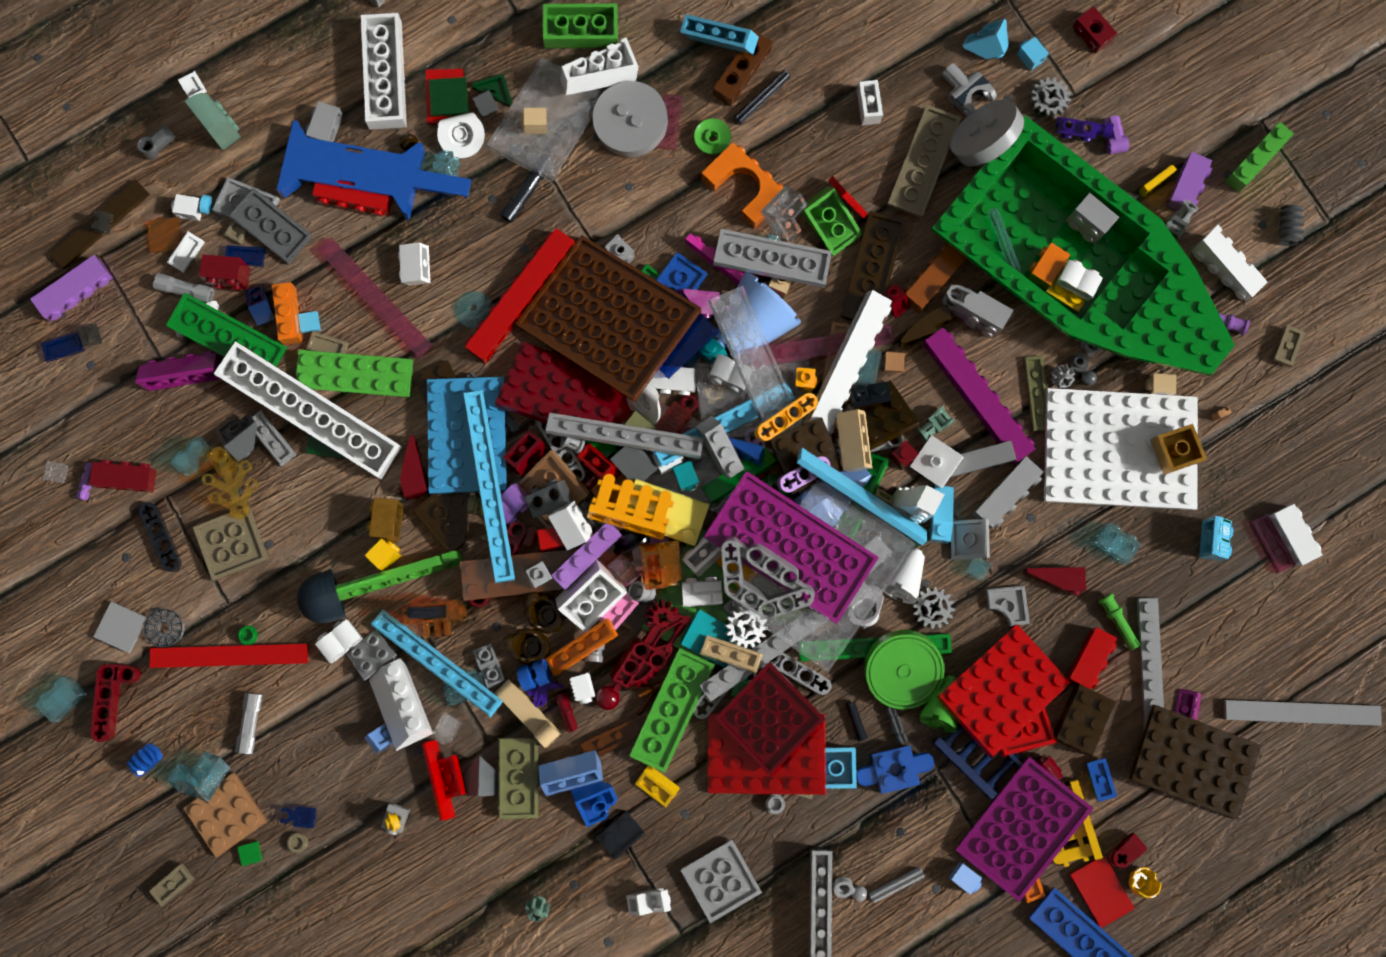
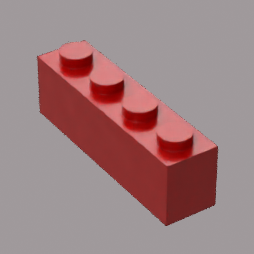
M338 181V182H337V183L347 184V185H352V186L355 185L354 183H349V182H343V181ZM315 183L312 193L319 204L328 205L330 203L341 209L353 208L354 211L359 213H365V211L372 212L373 215L383 217V215L389 216L393 197L319 183Z

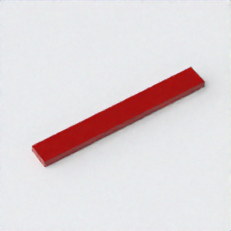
M309 644L150 648V668L308 664Z

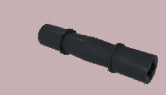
M541 154L532 169L529 170L530 173L521 183L513 198L510 197V201L501 212L500 216L504 220L512 224L520 211L524 209V204L533 194L540 181L544 180L545 175L554 164L549 157Z

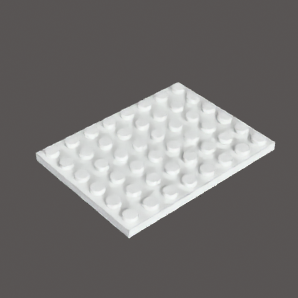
M1047 388L1044 502L1197 510V464L1163 475L1150 439L1190 424L1194 425L1198 435V397Z

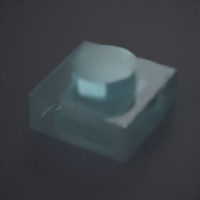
M982 558L971 559L965 573L982 582L992 564Z

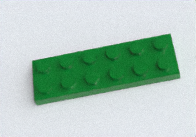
M185 292L166 324L167 327L224 357L236 341L277 367L288 348Z

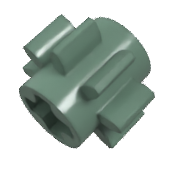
M534 896L531 901H526L524 914H528L529 920L540 922L543 917H548L550 904H546L545 898Z

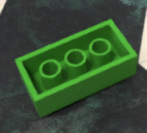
M617 3L543 4L544 47L606 48L612 43L614 45L617 44Z

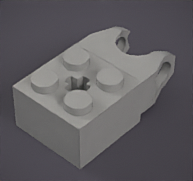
M951 285L942 299L943 305H947L952 314L965 321L967 326L971 328L976 327L981 330L982 334L989 338H995L1001 332L1013 312L1011 308L980 291L977 294L960 285ZM957 289L961 292V294L951 291ZM948 298L954 306L948 305L946 299Z

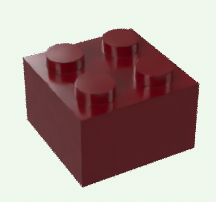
M202 254L199 277L214 290L230 288L229 290L234 292L248 289L250 267L240 257Z

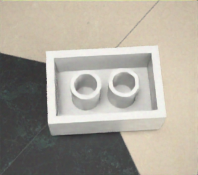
M595 560L555 601L558 610L586 632L627 594V591L620 579L598 560Z

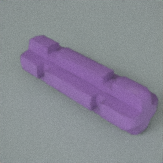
M88 462L85 464L84 470L86 471L82 474L79 485L81 489L80 491L78 490L76 496L78 499L88 500L90 493H88V490H91L92 487L89 485L92 463Z

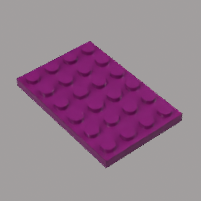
M1028 757L955 850L1020 902L1094 808Z

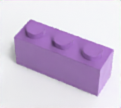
M1191 152L1186 157L1166 207L1179 211L1184 200L1192 201L1197 206L1198 200L1196 198L1205 187V184H1203L1204 179L1208 178L1212 171L1210 167L1212 160L1194 152Z

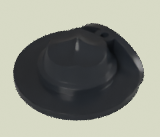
M623 529L620 531L622 536L615 541L616 549L613 552L617 556L627 554L643 544L650 536Z

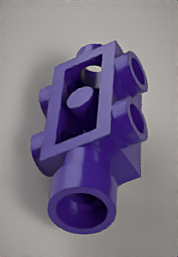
M1057 117L1055 128H1059L1058 133H1062L1061 137L1072 138L1073 135L1080 136V140L1091 141V138L1095 139L1096 135H1102L1103 138L1111 139L1114 124H1100ZM1067 121H1071L1073 123V126L1071 128L1066 126ZM1090 124L1091 130H1085V125Z

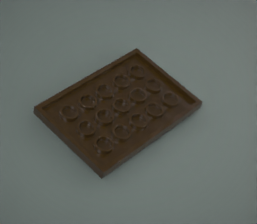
M1152 705L1129 780L1239 820L1262 745L1158 705Z

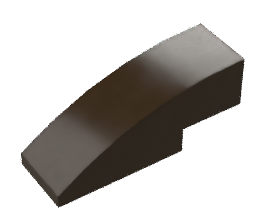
M944 305L917 321L903 336L898 344L899 348L927 339L937 332L936 327L949 323L952 320V316L948 306Z

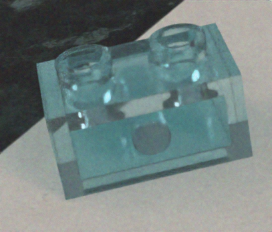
M1115 523L1103 525L1092 544L1123 565L1129 564L1142 544L1137 541L1138 539L1134 535L1122 532V528Z

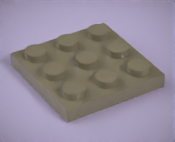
M249 506L193 527L209 574L214 582L269 560Z

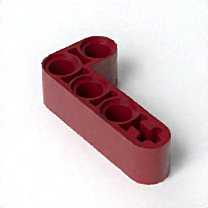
M105 664L99 667L96 676L91 723V737L94 741L108 742L114 738L120 683H136L140 679L141 671L136 666ZM108 669L112 670V676L110 678H107L106 672ZM130 669L132 671V677L128 680L126 678V672ZM107 688L110 690V696L108 698L104 696V692ZM104 708L108 710V716L106 718L102 716V711Z

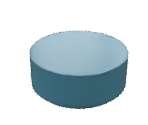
M203 194L200 201V213L209 214L212 206V197Z

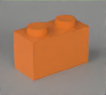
M1052 242L1048 247L1044 246L1038 254L1040 259L1038 262L1034 261L1028 269L1031 273L1027 278L1045 290L1051 286L1070 257L1069 253Z

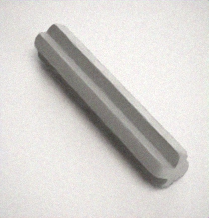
M918 867L871 891L869 897L873 903H876L924 878V873Z

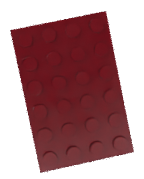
M522 342L495 401V406L545 424L548 422L549 413L613 423L624 395L562 355Z

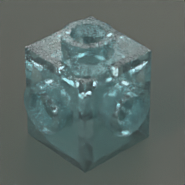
M443 150L438 154H434L435 161L432 164L435 173L459 176L458 168H461L459 157L454 156L453 151Z

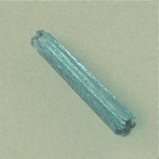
M993 208L988 211V215L1004 258L1009 265L1023 275L998 208Z

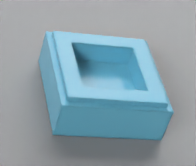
M317 311L298 314L302 334L321 331Z

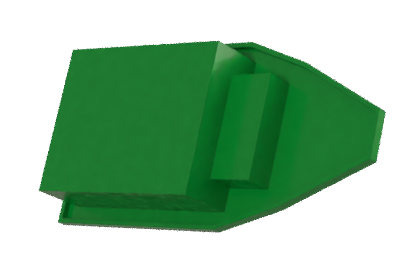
M1024 115V126L1017 140L1003 154L982 166L932 227L931 231L1066 336L1125 358L1211 376L1235 344L1196 268L1162 219ZM1089 193L1119 216L1115 223L1095 244L1086 241L1080 232L1070 228L1068 222L1065 221ZM1051 242L1070 254L1067 262L1069 260H1077L1083 264L1084 268L1096 270L1103 278L1093 298L1089 301L1086 300L1077 314L1046 293L1044 288L1027 278L1031 273L1028 269L1034 261L1038 262L1040 259L1038 256L1039 252L1044 246L1048 247Z

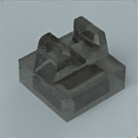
M89 324L77 328L76 331L82 348L102 344L97 324Z

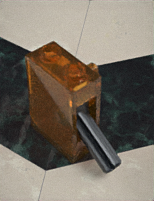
M459 600L402 605L403 625L408 627L422 626L423 638H430L429 625H433L434 637H441V624H443L444 636H451V623L464 622V617H467L466 605H463V602Z

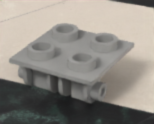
M374 630L346 653L364 681L368 678L371 679L382 666L395 660V656H397L396 652L390 648L378 630Z

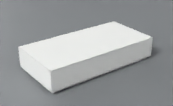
M188 231L167 263L185 273L205 242Z

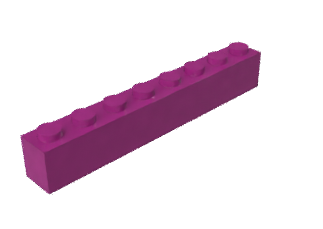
M944 328L940 329L926 339L922 345L995 442L1000 444L1012 441L1017 460L1011 461L1013 465L1035 450L1033 440L1029 436H1025L1020 423L1013 420L1010 416V410L1000 403L998 394L995 391H991L987 386L988 382L985 377L980 376L976 371L975 364L965 357L963 348L960 345L957 346L953 341V335Z

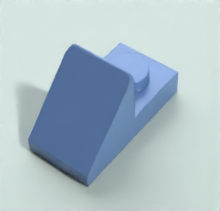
M386 723L364 738L376 754L381 750H386L393 744Z

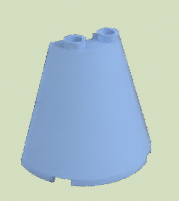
M749 272L744 273L714 334L718 338L717 342L724 348L727 346L731 350L730 355L736 361L743 360L801 323L799 318H794L797 314L778 294L765 283L757 282L758 278Z

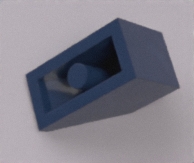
M262 283L245 290L247 306L257 326L272 322L275 319V313L264 284Z

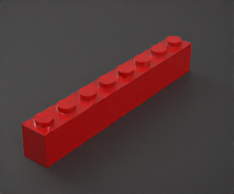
M556 228L553 232L550 231L543 246H539L535 250L533 259L525 263L520 276H515L511 282L512 286L508 291L505 290L502 293L497 306L493 305L487 319L482 320L477 326V332L474 335H470L466 340V350L483 363H487L513 329L517 320L574 246L575 241Z

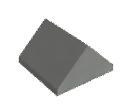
M623 446L610 456V460L633 483L636 479L645 481L658 469L642 449Z

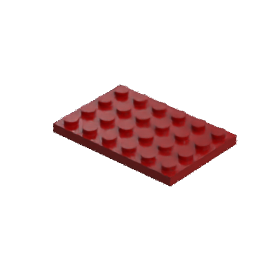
M1017 624L938 695L937 698L985 753L992 758L1071 682Z
M710 714L708 716V793L826 795V720L769 776L714 719L718 714Z

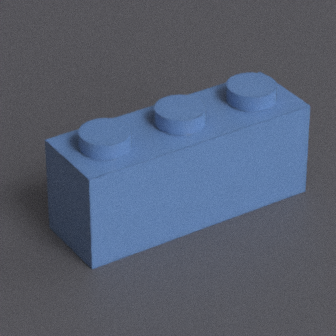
M595 750L538 766L540 786L546 796L603 781L601 761Z

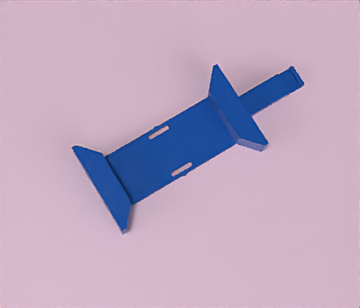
M293 120L277 191L282 198H286L300 188L303 181L391 196L394 198L405 219L410 220L417 189L452 196L460 195L468 198L471 179L421 170L425 149L423 144L419 142L403 154L358 147L356 145L308 138L298 121ZM345 149H352V150H358V151H363V152H362V153H356V152H351V151H345ZM338 181H343V182L354 183L355 185L352 186V185L341 184V183H337V182H338Z

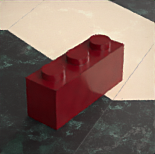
M100 460L99 463L92 462L89 485L95 488L153 493L156 470L151 468L150 464L145 463L131 466L130 462L119 461V464H112V461Z

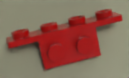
M438 741L425 742L422 744L423 753L427 763L439 819L444 821L454 818L455 813L451 798L466 794L457 755L442 759Z

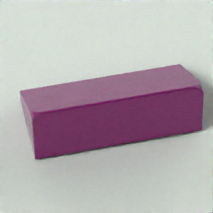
M1179 688L1175 712L1197 720L1202 694Z

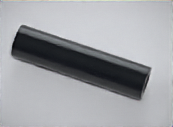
M855 701L847 703L846 707L858 742L868 739Z

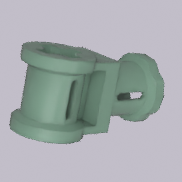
M942 406L927 419L926 424L921 428L917 427L916 432L924 442H927L931 435L945 430L955 419L951 418L945 411V407Z

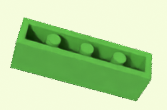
M1279 122L1229 175L1225 182L1239 193L1294 133Z

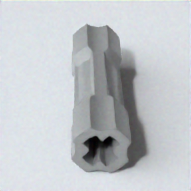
M160 273L156 274L153 282V288L158 291L181 296L185 292L204 303L213 300L214 289L209 286L182 281Z
M245 693L243 716L235 747V752L253 754L257 717L261 709L263 695Z

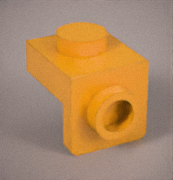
M798 367L796 369L795 386L802 387V392L810 393L817 385L816 369Z

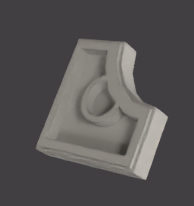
M1025 586L985 590L988 609L1002 613L1007 619L1009 626L1030 624Z

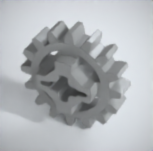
M1046 77L1045 81L1041 79L1038 85H1034V91L1030 93V96L1033 97L1030 103H1035L1033 110L1039 109L1038 115L1043 112L1045 113V118L1049 114H1051L1052 118H1055L1056 114L1060 116L1063 110H1067V104L1071 102V99L1068 98L1071 92H1066L1069 86H1062L1063 80L1058 83L1056 82V77L1052 81H1050L1049 77Z
M929 587L926 588V593L920 591V598L918 597L916 601L917 604L912 605V608L916 609L913 615L919 616L916 621H923V627L929 624L930 629H934L935 625L938 629L942 628L941 623L944 625L949 624L946 619H953L950 612L955 611L950 606L954 601L948 600L951 595H944V589L937 592V587H933L932 591ZM935 595L931 601L925 599L927 596ZM942 600L945 603L946 609L943 608ZM935 604V608L937 609V611H934L931 614L932 608L929 606ZM921 607L924 608L925 616L922 614ZM936 615L942 617L938 621H932Z

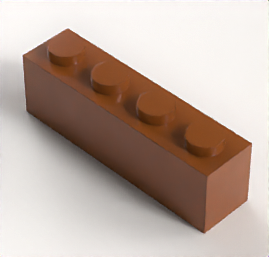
M947 242L939 250L941 254L938 257L933 256L928 262V269L926 271L922 269L915 277L917 281L913 285L910 283L904 290L907 294L909 305L918 313L926 307L967 260L965 256Z

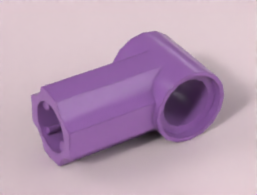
M1115 115L1102 121L1103 124H1114L1111 139L1107 138L1105 142L1107 153L1111 155L1127 152L1129 150V140L1123 133L1120 117Z

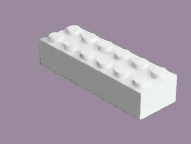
M399 14L361 15L365 122L370 130L407 127L402 22Z

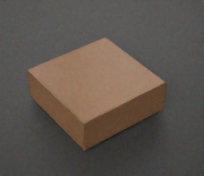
M886 352L884 371L903 373L905 353Z

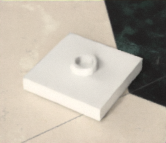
M931 435L910 467L940 488H943L964 456Z

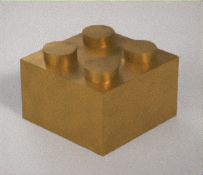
M1193 424L1150 439L1163 475L1207 460Z
M374 497V502L370 504L371 521L367 524L369 536L377 541L382 538L385 541L390 540L391 542L399 543L404 504L395 499Z

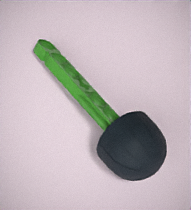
M451 551L441 554L442 556L431 557L337 585L332 569L319 572L308 577L301 584L297 593L298 608L307 619L316 623H329L346 618L342 600L436 573L443 569L446 570L459 566L460 562L463 561L460 551Z

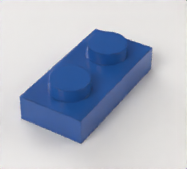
M1106 758L1085 763L1096 802L1117 797Z

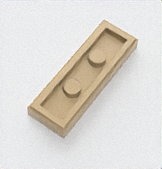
M706 635L700 652L702 656L753 673H757L763 656L762 653Z

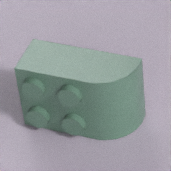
M199 93L185 100L186 104L222 150L241 138L237 132L240 130L217 99L213 101L207 93Z

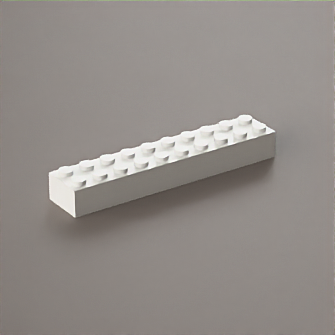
M236 341L214 373L380 479L383 478L402 449V446Z

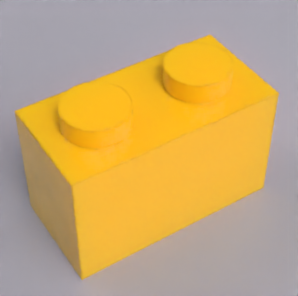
M382 538L365 554L382 571H387L402 555L399 553L401 549L390 540L385 541Z

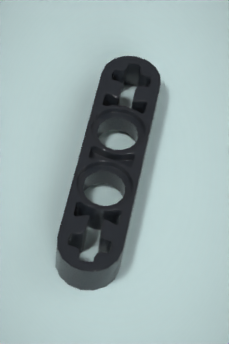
M145 502L140 506L139 514L164 570L176 572L181 568L182 561L157 505ZM147 507L153 509V510L151 511V515H152L153 518H158V519L152 520L150 515L145 514V512L148 511V510H147ZM156 523H159L161 525V531L157 534H154L152 532V526ZM164 540L168 541L169 548L166 551H161L159 548L160 543ZM169 554L171 560H176L173 568L167 565L170 563V560L167 556L163 557V555Z

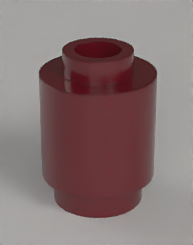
M1042 755L1035 761L1058 780L1063 778L1062 770L1050 755Z

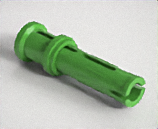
M1110 593L1099 599L1098 603L1102 604L1107 612V618L1113 621L1129 651L1139 647L1140 643L1122 614V607H1119L1115 601L1114 593Z

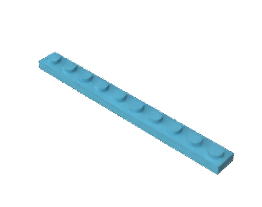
M483 390L467 392L463 395L495 583L515 580L484 394Z

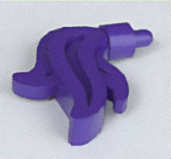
M555 681L543 686L537 684L536 688L528 690L527 693L530 696H534L533 704L535 707H538L541 701V706H544L548 699V690L562 689L563 685Z

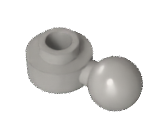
M839 877L833 882V890L837 897L846 898L852 895V898L857 902H862L867 897V890L860 885L853 887L852 881L848 877Z

